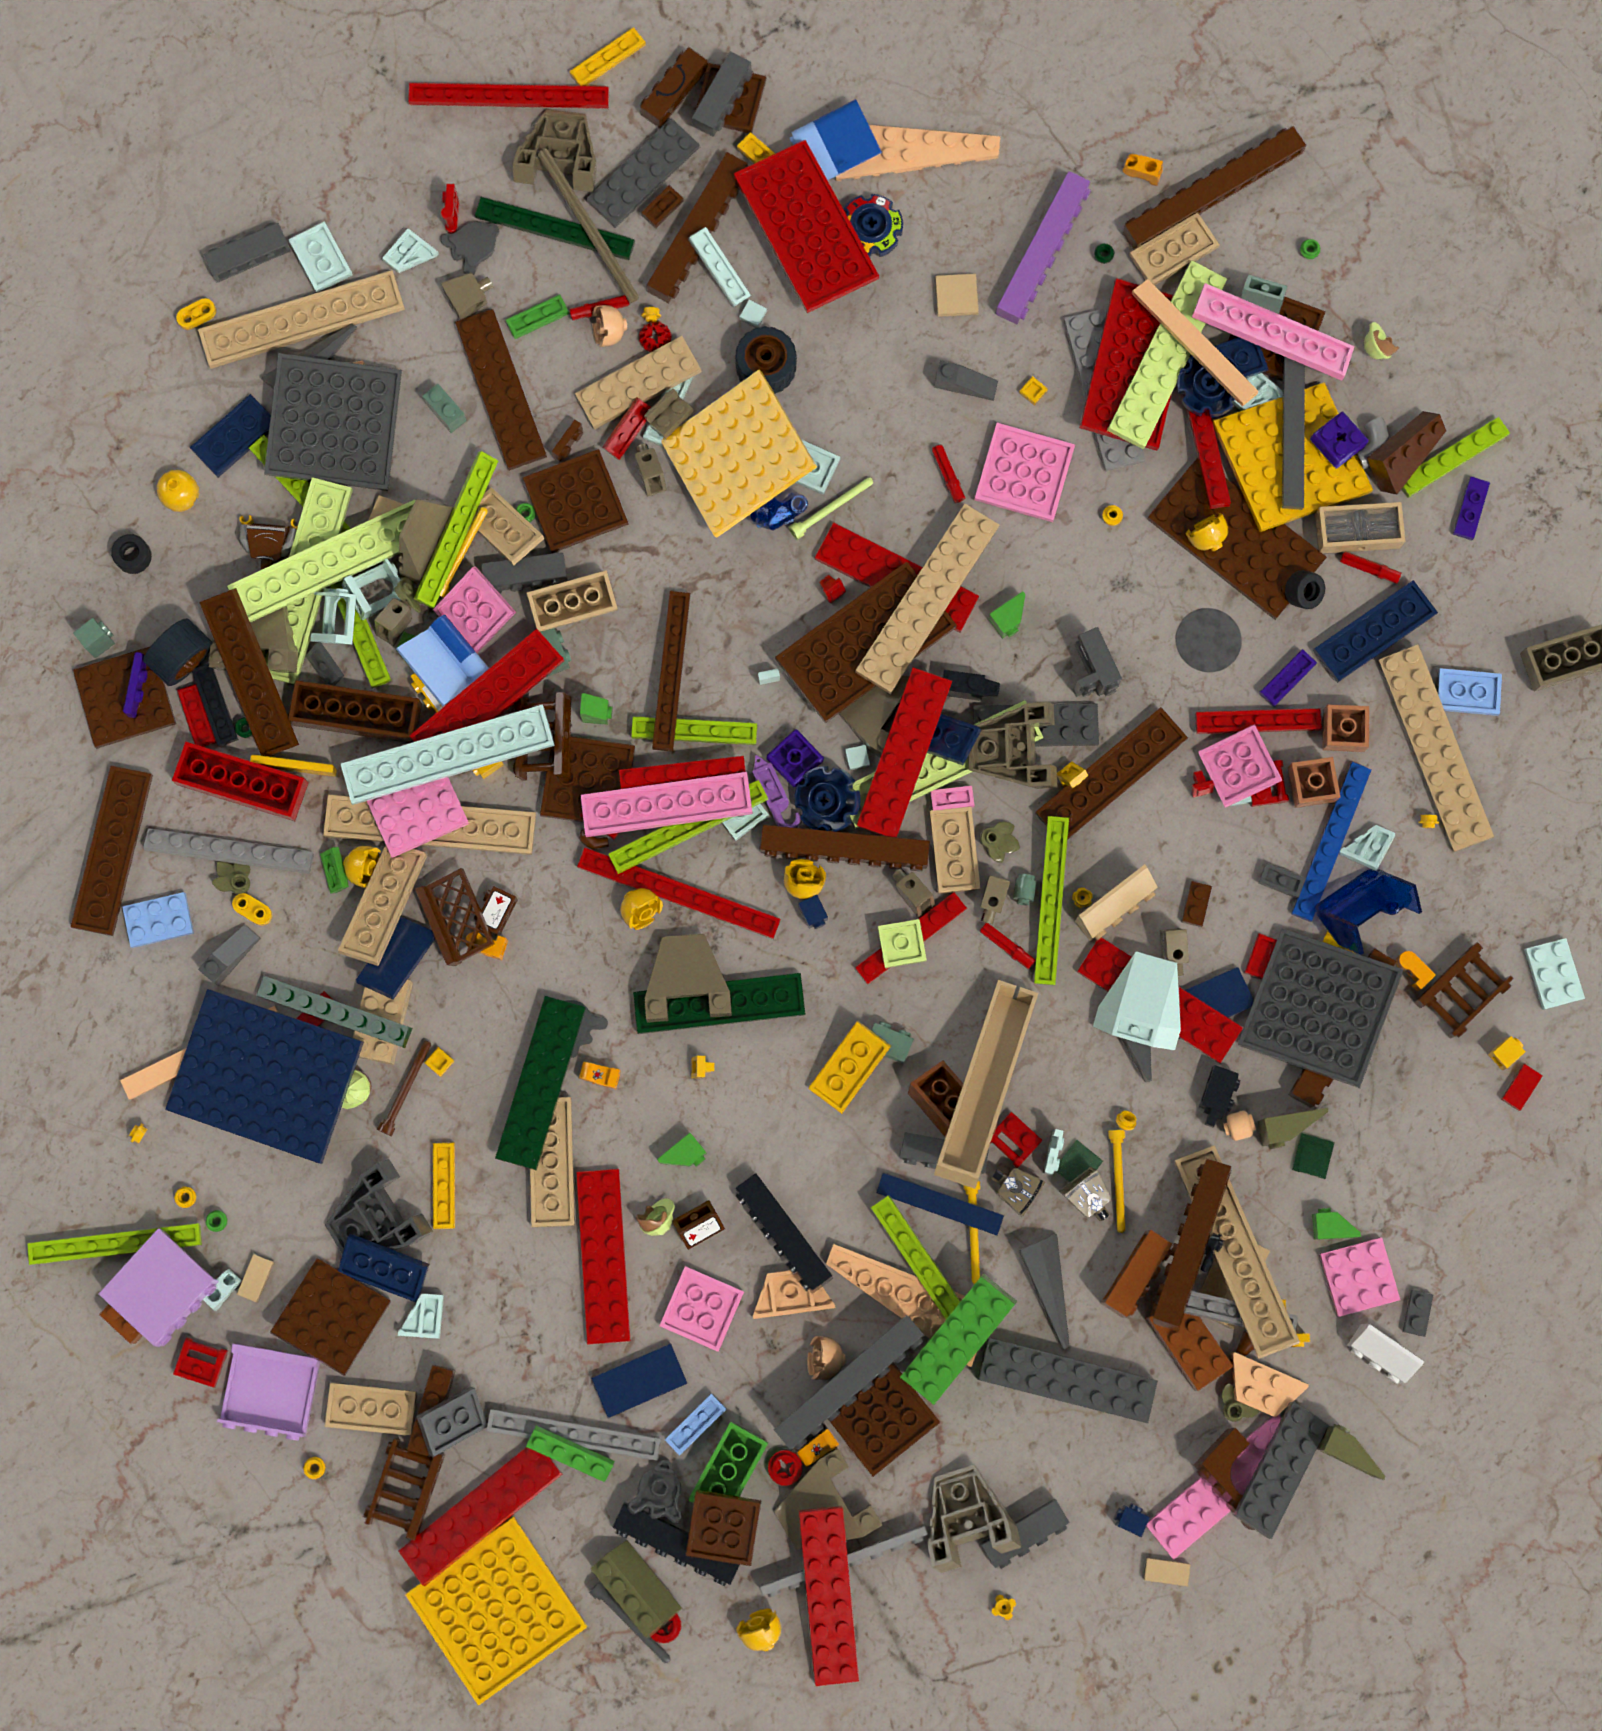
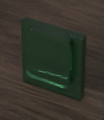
M1301 1133L1292 1170L1326 1179L1335 1142Z
M1076 1140L1060 1160L1058 1171L1055 1172L1070 1183L1089 1167L1097 1170L1103 1160Z

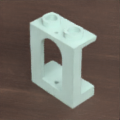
M388 558L384 559L383 564L354 578L350 575L343 579V589H347L348 594L356 595L355 609L362 620L381 612L393 598L401 601L394 589L401 580L397 575L396 566L390 563ZM378 579L389 580L393 585V592L389 596L369 605L359 588Z
M323 588V592H315L314 595L325 596L322 634L311 633L310 641L352 645L356 595L348 594L347 589ZM340 598H344L346 602L344 635L334 634L336 606Z

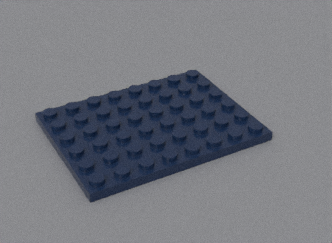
M207 989L165 1110L322 1164L364 1042Z

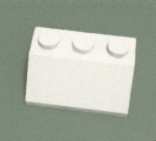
M1361 1324L1347 1345L1352 1349L1350 1352L1359 1359H1362V1357L1370 1361L1369 1366L1377 1371L1383 1370L1388 1374L1386 1377L1396 1384L1399 1382L1406 1383L1424 1363L1420 1358L1370 1324Z

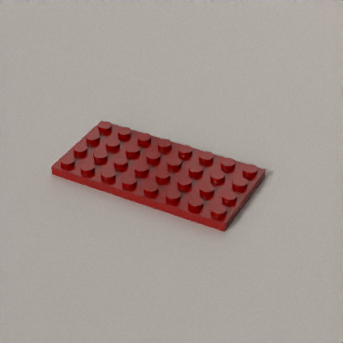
M806 140L734 173V178L806 313L879 279L876 268Z
M1116 278L1079 428L1128 442L1107 431L1160 322L1132 295V291L1139 285ZM1161 292L1171 302L1174 295ZM1171 395L1145 448L1155 451L1159 449Z

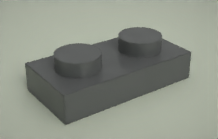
M322 643L315 644L306 655L326 685L336 686L344 676Z
M1266 863L1258 883L1298 899L1306 878Z
M1416 1290L1410 1291L1403 1332L1426 1337L1433 1294Z

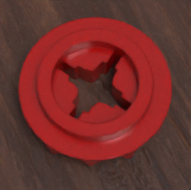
M651 321L647 325L644 324L639 335L642 347L648 352H653L668 344L672 339L668 326L661 323V321ZM653 330H655L657 335L661 334V336L658 337L657 344L656 341H654V338H650L653 335Z
M779 1451L769 1460V1476L779 1485H791L802 1474V1462L792 1451ZM780 1459L785 1464L793 1462L789 1468L791 1476L786 1474L785 1471L777 1474L781 1468Z
M678 1614L669 1620V1622L673 1621L668 1625L669 1634L661 1628L651 1638L658 1643H669L675 1640L682 1627Z

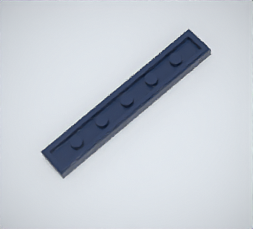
M886 1173L882 1174L876 1192L886 1197L890 1195L892 1199L996 1236H998L1005 1216Z

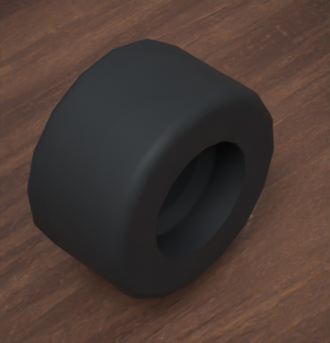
M126 534L119 537L111 548V556L114 563L123 572L128 574L143 572L152 560V552L148 544L140 536L134 534ZM131 547H136L139 550L138 557L135 560L127 561L124 558L125 552Z
M1298 570L1288 578L1285 586L1286 599L1295 607L1313 609L1321 603L1325 595L1326 587L1324 580L1314 572Z

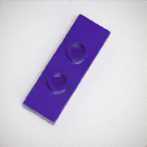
M1475 477L1469 478L1453 535L1468 540L1474 539L1490 482Z
M1302 649L1259 694L1275 707L1317 662Z
M138 652L134 655L123 712L131 718H136L138 704L143 699L142 685L147 680L146 664L144 663L145 655Z

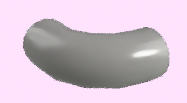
M1382 417L1376 418L1364 426L1369 442L1362 450L1356 453L1364 470L1370 467L1367 457L1389 439L1386 423Z

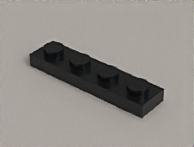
M209 663L192 670L217 745L221 747L238 741L239 739L215 670L209 667Z

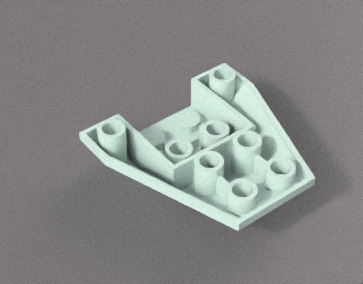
M1136 951L1098 1006L1093 1027L1110 1035L1151 1047L1175 1050L1181 1030L1177 963Z

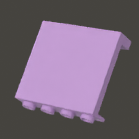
M159 1228L99 1293L106 1302L156 1347L164 1346L172 1338L171 1334L186 1323V1318L191 1312L194 1313L202 1305L201 1301L216 1290V1284L219 1282L170 1238V1235Z
M233 1344L231 1350L233 1358L221 1417L217 1419V1422L223 1423L222 1427L230 1429L242 1426L244 1427L243 1431L256 1433L257 1429L264 1430L265 1435L278 1437V1433L287 1434L286 1438L291 1440H299V1437H305L320 1362L309 1356Z

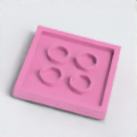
M472 567L433 609L439 617L446 615L477 653L516 613L477 567Z
M1255 725L1198 752L1225 808L1282 781Z
M1382 1238L1319 1254L1337 1317L1400 1300Z
M685 1266L659 1326L719 1352L744 1291Z

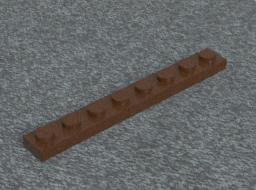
M670 591L652 745L653 750L674 751L691 597L688 592Z

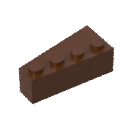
M1421 412L1367 457L1380 491L1397 495L1446 432L1440 414Z

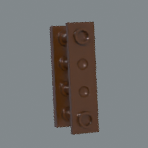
M564 692L556 693V699L551 702L529 703V699L522 696L515 703L516 712L542 704L545 710H555V720L548 722L550 730L555 731V740H553L555 746L538 750H553L554 760L552 763L528 764V754L515 758L513 765L515 777L525 781L527 780V772L553 771L554 775L562 779L569 778L571 696Z
M1478 942L1461 955L1414 1002L1419 1008L1425 1005L1431 1007L1453 1029L1447 1035L1450 1039L1455 1036L1458 1038L1467 1031L1465 1026L1499 993L1504 994L1512 986L1510 982L1514 978L1511 975L1502 980L1480 958L1479 952L1483 947ZM1469 962L1471 964L1474 963L1497 986L1489 995L1465 972L1466 969L1464 967ZM1454 977L1460 978L1482 1000L1475 1009L1451 987L1450 981ZM1439 991L1445 992L1468 1016L1458 1023L1436 1001L1435 995Z
M395 1438L393 1442L389 1441L385 1454L388 1457L371 1505H367L363 1517L366 1518L365 1524L367 1525L372 1524L373 1519H377L404 1528V1531L408 1532L406 1538L415 1540L419 1534L446 1454L440 1453L434 1457H428L407 1451V1449L398 1447L401 1439ZM395 1455L426 1465V1468H429L427 1477L423 1476L421 1478L391 1468ZM388 1476L419 1486V1489L422 1490L420 1497L413 1499L384 1489ZM381 1497L412 1507V1510L415 1511L413 1518L405 1520L378 1511L377 1507Z

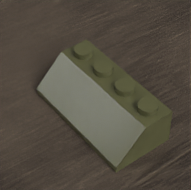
M628 1540L607 1553L590 1568L645 1638H650L683 1609Z

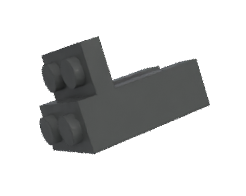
M1096 627L1079 634V641L1075 643V647L1089 675L1077 680L1073 689L1076 697L1080 695L1083 697L1089 696L1094 693V689H1096L1098 696L1103 694L1109 696L1115 693L1122 677L1099 628Z

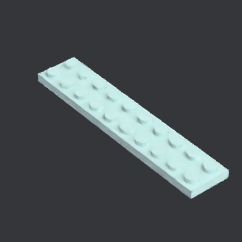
M542 704L341 763L351 804L354 805L552 747L555 744Z

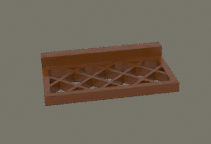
M463 868L427 886L415 889L446 965L457 966L463 960L495 945ZM460 875L462 880L460 889L451 887L453 879ZM439 885L446 887L442 899L436 897L433 890ZM450 889L458 892L455 904L446 901ZM463 894L467 895L470 899L468 908L459 906ZM445 903L453 906L450 918L443 914L442 910ZM458 908L466 911L463 922L454 920ZM470 913L475 914L478 918L476 927L467 925ZM453 922L461 925L458 936L452 935L450 931ZM466 927L474 930L471 941L462 939ZM478 932L485 935L486 943L482 945L475 944ZM461 941L469 944L467 952L463 955H460L458 950Z

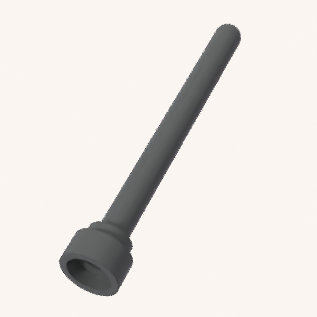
M599 1581L589 1594L594 1599L598 1598L599 1601L602 1599L664 1663L670 1662V1656L651 1637H644Z

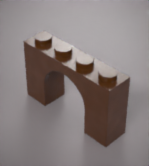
M1236 1427L1226 1429L1194 1464L1198 1475L1212 1485L1213 1492L1227 1502L1226 1506L1233 1513L1243 1495L1233 1486L1231 1467L1237 1457L1250 1444ZM1241 1521L1243 1526H1245L1247 1529L1254 1530L1253 1528H1251L1250 1526Z

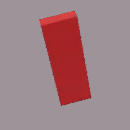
M636 397L602 448L620 460L646 423L645 414L651 407Z
M194 684L177 690L194 744L205 747L216 743L197 685Z

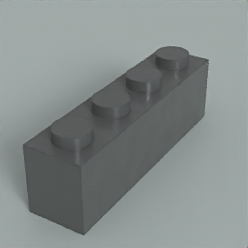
M731 51L729 52L692 117L693 127L713 137L717 131H721L725 122V116L731 114L734 107L733 102L736 98H740L743 92L745 81L749 82L752 77L751 61Z
M279 223L268 224L260 231L250 232L241 239L231 240L220 248H212L204 256L218 283L291 252V249Z
M563 552L525 557L514 566L508 560L481 564L483 575L499 593H502L503 590L521 591L524 587L538 589L546 584L556 585L568 581Z
M905 1132L900 1159H904L905 1164L916 1165L917 1162L925 1163L927 1168L936 1169L945 1139ZM989 1148L980 1174L985 1173Z
M1052 1499L1015 1522L1021 1548L1001 1554L992 1548L990 1538L980 1544L994 1568L999 1566L1002 1569L1011 1563L1010 1559L1016 1555L1020 1558L1029 1553V1547L1034 1544L1040 1546L1049 1540L1047 1536L1054 1532L1058 1535L1067 1529L1066 1525L1070 1522L1057 1500Z

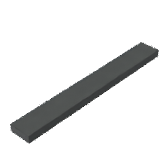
M1283 356L1282 508L1302 510L1304 508L1305 365Z

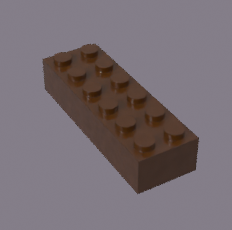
M295 680L288 721H290L292 726L413 743L414 741L410 735L418 729L422 703L419 698Z

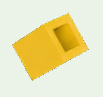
M1510 1036L1495 1047L1488 1056L1501 1070H1505L1526 1051L1523 1049L1524 1046L1520 1040Z

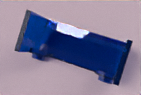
M1373 869L1364 871L1315 906L1318 918L1336 943L1360 955L1364 953L1358 927L1380 911L1389 915H1395L1406 908L1418 914L1422 913L1416 884L1380 869H1377V871Z

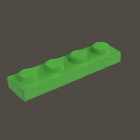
M537 1425L526 1447L603 1482L606 1481L614 1465V1460Z

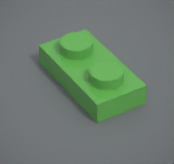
M332 847L321 853L320 856L330 894L338 893L348 888V879L345 874L339 847Z

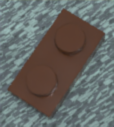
M668 185L641 214L650 224L657 228L684 202V198Z
M574 419L551 451L555 460L560 462L562 458H567L573 443L581 439L583 435L582 423Z
M1191 881L1182 923L1203 927L1212 886Z

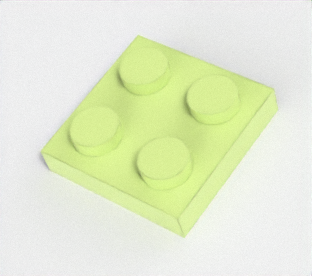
M920 919L878 926L885 968L927 961Z

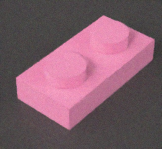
M972 786L938 789L930 792L933 811L962 807L974 808L975 806Z

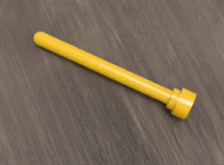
M480 508L465 536L440 596L445 597L450 592L448 591L450 589L449 584L488 512L487 508Z
M1109 1130L1108 1139L1113 1143L1117 1231L1123 1233L1125 1231L1121 1143L1125 1139V1130Z
M980 1181L977 1182L975 1189L963 1185V1190H966V1194H968V1203L977 1205L976 1194H979ZM969 1226L972 1283L975 1284L980 1278L978 1229Z

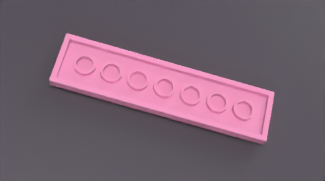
M1206 283L1201 290L1192 315L1197 320L1341 381L1345 377L1354 350V346Z
M747 772L581 795L586 837L753 814Z
M1279 1415L1269 1418L1246 1438L1250 1443L1249 1446L1237 1457L1231 1467V1481L1235 1489L1242 1495L1282 1419ZM1200 1477L1151 1518L1146 1527L1174 1560L1226 1516L1230 1510L1226 1506L1227 1502L1213 1492L1212 1485Z

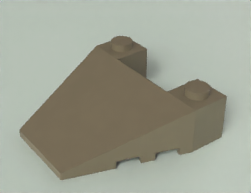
M546 109L534 125V130L531 134L528 133L523 145L519 146L516 150L513 162L514 182L534 185L537 170L547 171L538 156V152L546 148L562 173L573 174V190L593 192L596 182V158L593 152L586 114Z
M416 499L399 535V551L403 553V557H399V562L402 563L399 573L402 578L407 577L413 583L420 585L454 507L434 499Z
M287 606L251 622L261 650L269 651V670L277 673H297L298 650L294 644L293 630L290 627ZM214 640L210 646L209 667L227 671Z
M903 675L891 694L876 686L839 713L840 717L850 726L855 735L866 745V748L880 758L889 733L882 729L899 705L909 676Z
M1050 702L1026 703L1015 710L1005 712L1001 716L975 725L980 727L981 732L968 755L969 770L1035 789L1057 788V767L1051 764L1036 765L1034 727L1055 725L1054 704Z
M705 934L662 937L645 995L647 1023L669 1021L667 999L709 995L711 1017L732 1016L730 991Z
M838 1447L819 1458L774 1511L796 1550L802 1549L799 1510L842 1506L846 1540L864 1537L882 1526L871 1504L856 1514L851 1515L831 1481V1478L849 1468Z
M975 1465L934 1478L933 1515L930 1518L931 1535L930 1539H928V1550L934 1569L944 1573L962 1567L957 1546L989 1535L992 1548L1001 1554L1022 1547L1016 1524Z

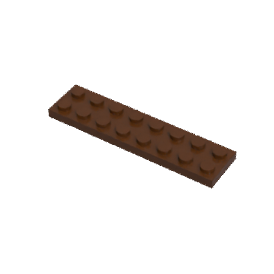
M494 309L456 321L459 335L508 470L547 458Z
M237 588L199 602L261 756H270L298 746V740L290 721H288V715Z
M1160 707L1086 769L1088 776L1079 785H1076L1074 788L1067 785L1039 808L1035 814L1046 826L1048 816L1069 818L1068 840L1183 744L1188 737L1163 708Z
M110 766L71 928L114 936L153 778L151 773Z

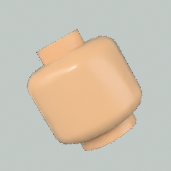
M1246 1111L1227 1115V1123H1223L1226 1136L1231 1135L1235 1141L1251 1137L1253 1131L1256 1130L1252 1114L1248 1115Z

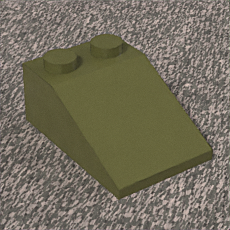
M1328 1108L1264 1118L1257 1121L1262 1147L1268 1146L1270 1150L1285 1146V1142L1292 1140L1328 1113Z
M1339 1424L1328 1426L1317 1450L1374 1478L1385 1479L1384 1473L1355 1436L1349 1434L1350 1430Z

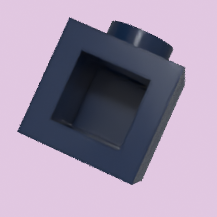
M818 895L798 903V907L809 929L812 927L818 929L826 925L825 921L828 920V916Z
M1130 1504L1129 1507L1123 1505L1122 1509L1118 1508L1114 1520H1116V1526L1142 1538L1150 1517L1141 1513L1142 1508Z

